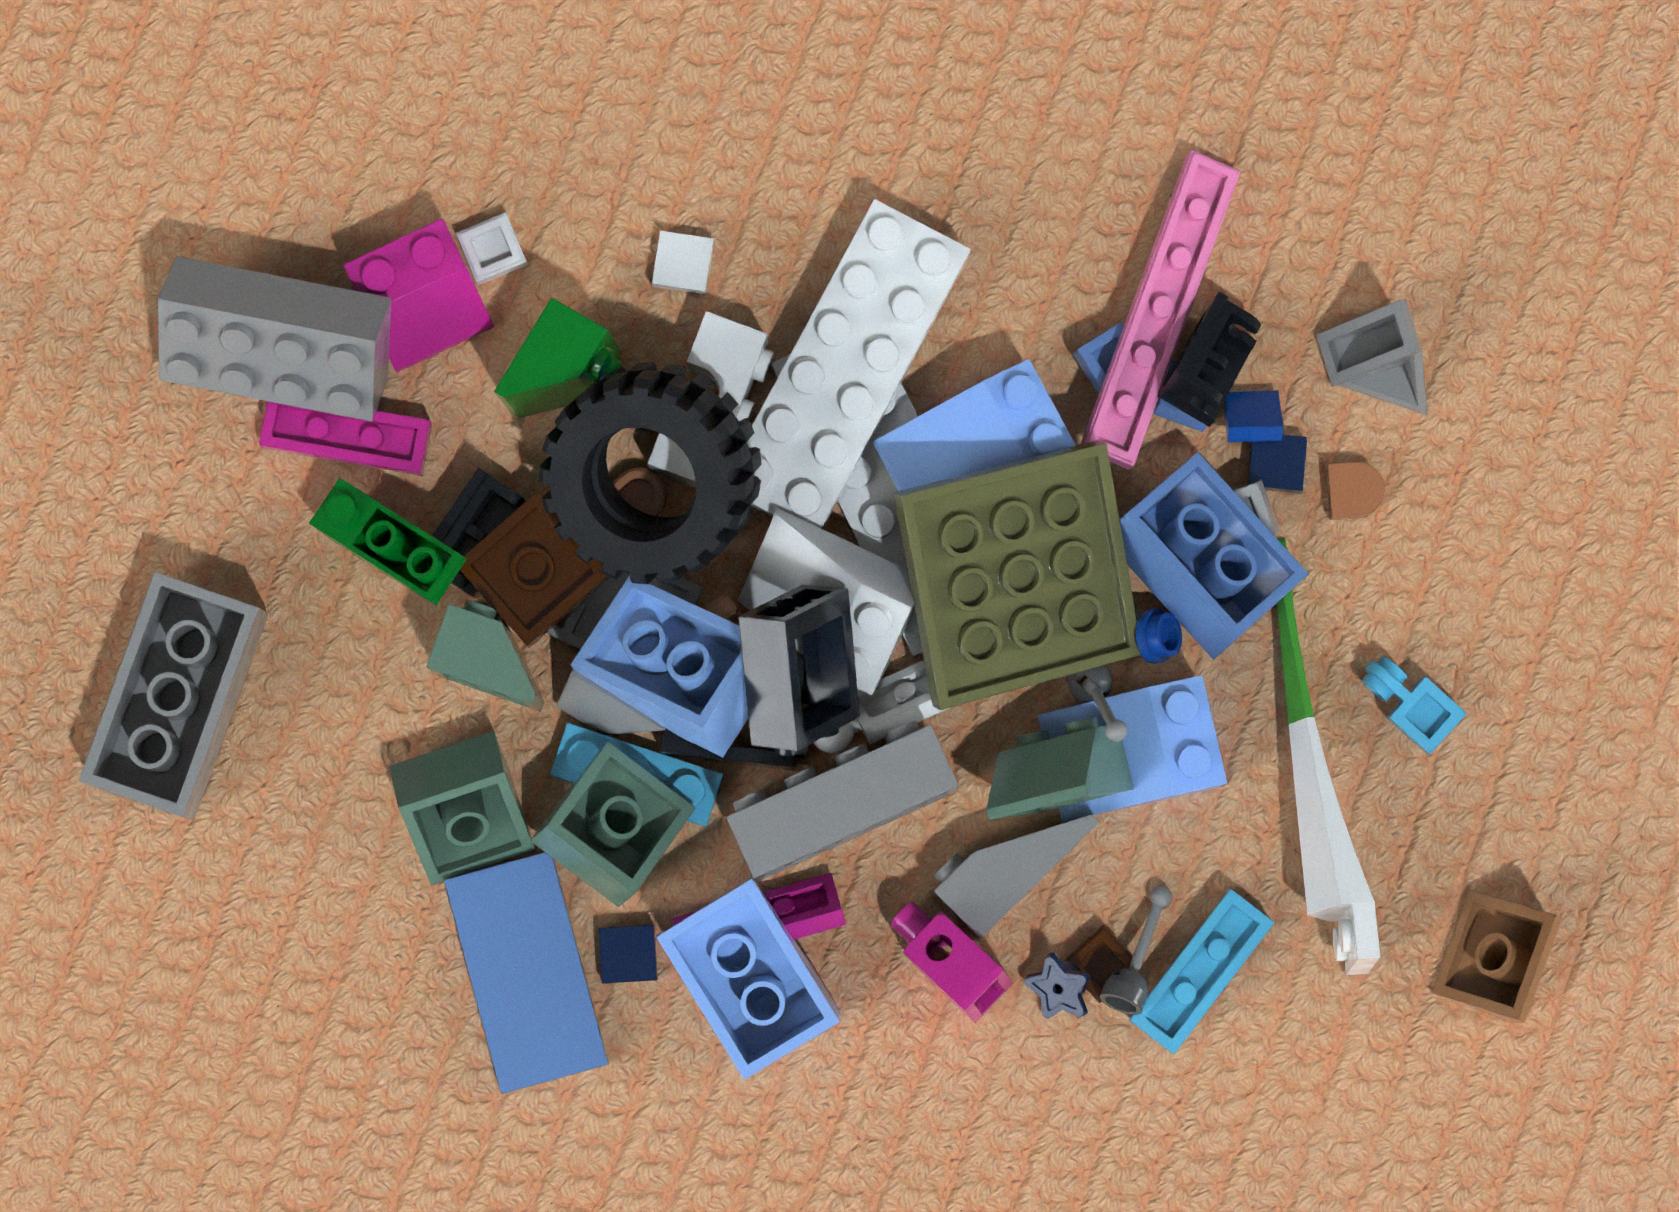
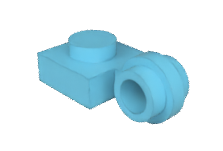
M1382 656L1378 662L1371 660L1364 668L1367 674L1361 681L1373 694L1384 702H1387L1392 695L1400 701L1386 718L1426 754H1431L1467 714L1427 677H1422L1408 691L1402 685L1408 676L1385 656Z

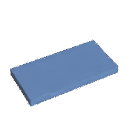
M544 852L444 880L501 1094L608 1065V1057L554 858Z

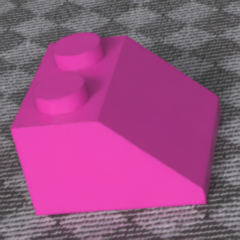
M443 218L344 264V268L355 291L392 298L389 359L396 373L495 327Z

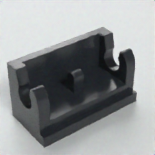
M1221 292L1217 293L1199 319L1158 395L1162 400L1208 427L1216 419L1224 400L1257 342L1247 332L1236 328L1234 324L1242 326L1253 334H1257L1261 327V323L1256 317L1228 301V296Z
M478 467L432 537L465 556L526 501L522 496ZM461 571L458 572L451 583L471 597L477 591Z

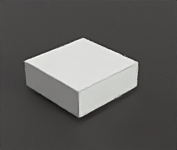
M506 213L456 233L478 286L528 265Z
M660 230L652 287L706 295L714 238Z

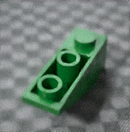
M341 478L337 480L309 522L310 525L339 546L434 605L438 604L467 560L455 550Z

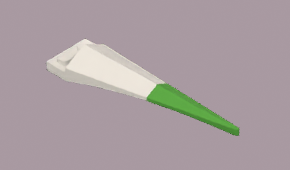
M1285 537L1277 538L1287 549ZM1291 590L1277 603L1307 915L1329 922L1339 921L1338 928H1333L1335 960L1345 961L1346 975L1368 974L1380 959L1375 901L1356 856L1324 757L1303 667Z

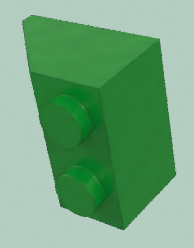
M551 297L494 390V393L507 409L519 418L568 406L593 382H598L607 373L622 367V361L618 359L622 352L606 328Z

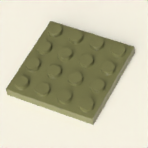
M1096 440L893 492L912 596L915 601L914 607L932 705L939 710L951 708L1141 655L1136 641L1137 620L1107 443Z

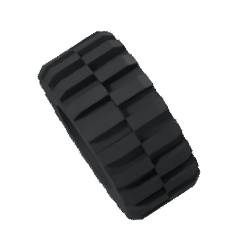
M654 362L637 363L629 371L620 367L607 373L598 382H593L563 409L555 420L556 427L547 434L542 448L545 455L549 457L539 465V482L550 484V490L542 497L546 513L556 512L560 522L554 527L555 531L562 541L567 540L569 537L573 539L580 547L574 554L584 563L588 564L593 558L603 563L601 573L615 579L624 571L631 573V582L637 584H649L656 575H659L663 583L680 580L687 571L695 574L708 566L715 556L720 555L735 538L753 512L750 505L759 496L761 480L754 476V473L762 465L760 448L748 447L747 441L755 433L749 419L744 418L738 421L732 412L738 405L735 399L728 392L722 398L718 397L710 390L715 381L702 373L694 380L686 378V368L684 366L669 363L661 371H657V366ZM636 427L654 430L670 438L683 450L692 465L696 479V498L688 511L679 516L658 517L639 511L622 498L611 481L606 460L608 443L617 432L625 428Z

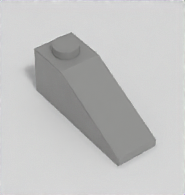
M1091 814L975 851L965 861L956 853L934 875L941 884L933 893L980 940L1099 821Z

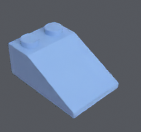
M1030 359L983 380L873 442L898 491L1076 446Z
M630 576L570 664L575 671L674 734L721 757H724L749 718L739 625L651 584L632 583Z
M1203 675L1105 698L1116 719L1123 721L1127 726V735L1123 739V745L1134 789L1061 807L1058 810L1062 823L1091 814L1094 816L1220 788L1226 785L1227 779ZM1094 701L1037 715L1040 730H1048L1050 739L1066 735L1065 724L1097 717L1098 726L1107 725Z
M753 878L656 936L744 1080L840 1022V1010L813 966Z

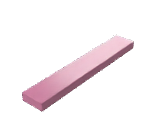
M1193 150L1185 157L1080 443L1084 444L1096 440L1107 443L1109 461L1128 470L1135 464L1159 398L1158 395L1163 387L1241 172Z

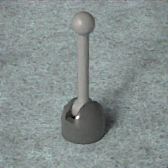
M1107 665L1067 675L1066 683L1077 700L1083 703L1091 701L1096 703L1107 724L1105 727L1107 738L1113 742L1123 740L1127 735V726L1123 721L1116 719L1105 699L1112 690V675ZM1085 675L1088 677L1083 683L1080 682Z
M1157 886L1150 893L1152 906L1129 968L1118 969L1112 972L1102 989L1100 1000L1108 1007L1119 1012L1138 1015L1142 1013L1145 1005L1148 985L1139 970L1161 911L1172 900L1170 890L1164 886Z

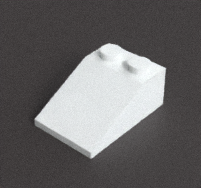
M778 508L738 601L750 611L802 584L848 589L857 689L872 695L891 661L915 608L908 570ZM800 636L795 639L796 650L804 656L803 638Z

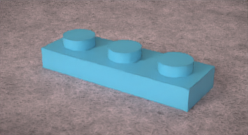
M567 723L550 776L574 783L605 743L609 741L696 808L687 820L688 822L707 827L724 774Z
M1229 889L1147 995L1142 1013L1132 1015L1129 1021L1171 1054H1175L1275 922L1235 891Z

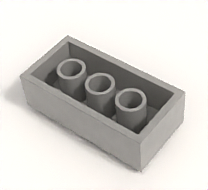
M176 256L158 297L159 380L373 422L388 381L392 298Z
M154 572L79 781L194 821L268 614L259 607Z
M916 721L910 722L885 734L887 744L878 749L868 752L865 744L859 745L834 757L837 765L836 768L818 775L815 768L811 767L785 779L784 783L787 788L785 791L767 798L764 791L760 790L734 802L733 806L736 813L726 818L754 880L759 882L956 793L959 785L932 726L929 725L919 729Z

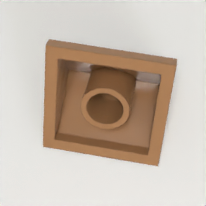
M1469 890L1432 993L1510 1023H1525L1562 918L1552 913Z

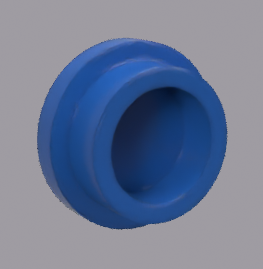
M1148 609L1140 614L1136 624V641L1143 658L1151 664L1166 662L1170 656H1175L1179 652L1182 645V631L1179 621L1173 614L1164 613L1160 609Z

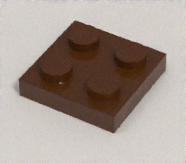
M538 492L464 556L467 560L460 569L528 648L610 577L601 573L603 564L593 558L586 564L574 554L580 547L571 537L565 541L561 540L554 529L560 522L556 512L546 513L542 496Z

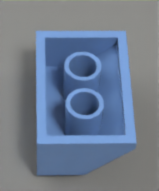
M1199 452L1120 519L1127 565L1213 660L1309 575Z

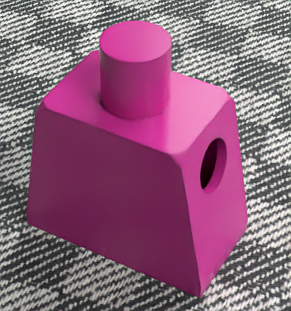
M910 902L892 920L890 926L909 943L903 951L906 957L974 1023L1013 984L1006 972L944 913L940 912L931 919L914 902ZM949 945L952 948L950 955L944 960L937 961L934 958L935 952L940 947Z

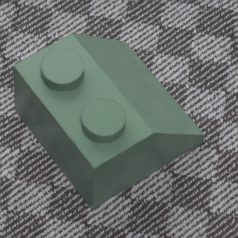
M465 600L463 609L449 604L426 667L439 677L541 712L544 699L511 631L501 622L502 617L497 614V610L470 600Z
M1097 717L1065 724L1066 735L1051 739L1049 738L1048 730L1016 737L1018 747L998 752L986 809L989 820L1037 814L1133 790L1134 787L1123 740L1119 742L1109 740L1105 734L1106 726H1098Z
M494 731L389 766L399 811L431 885L535 851L534 843L530 841L532 837L509 767Z
M608 741L562 796L530 841L619 907L635 895L696 808Z

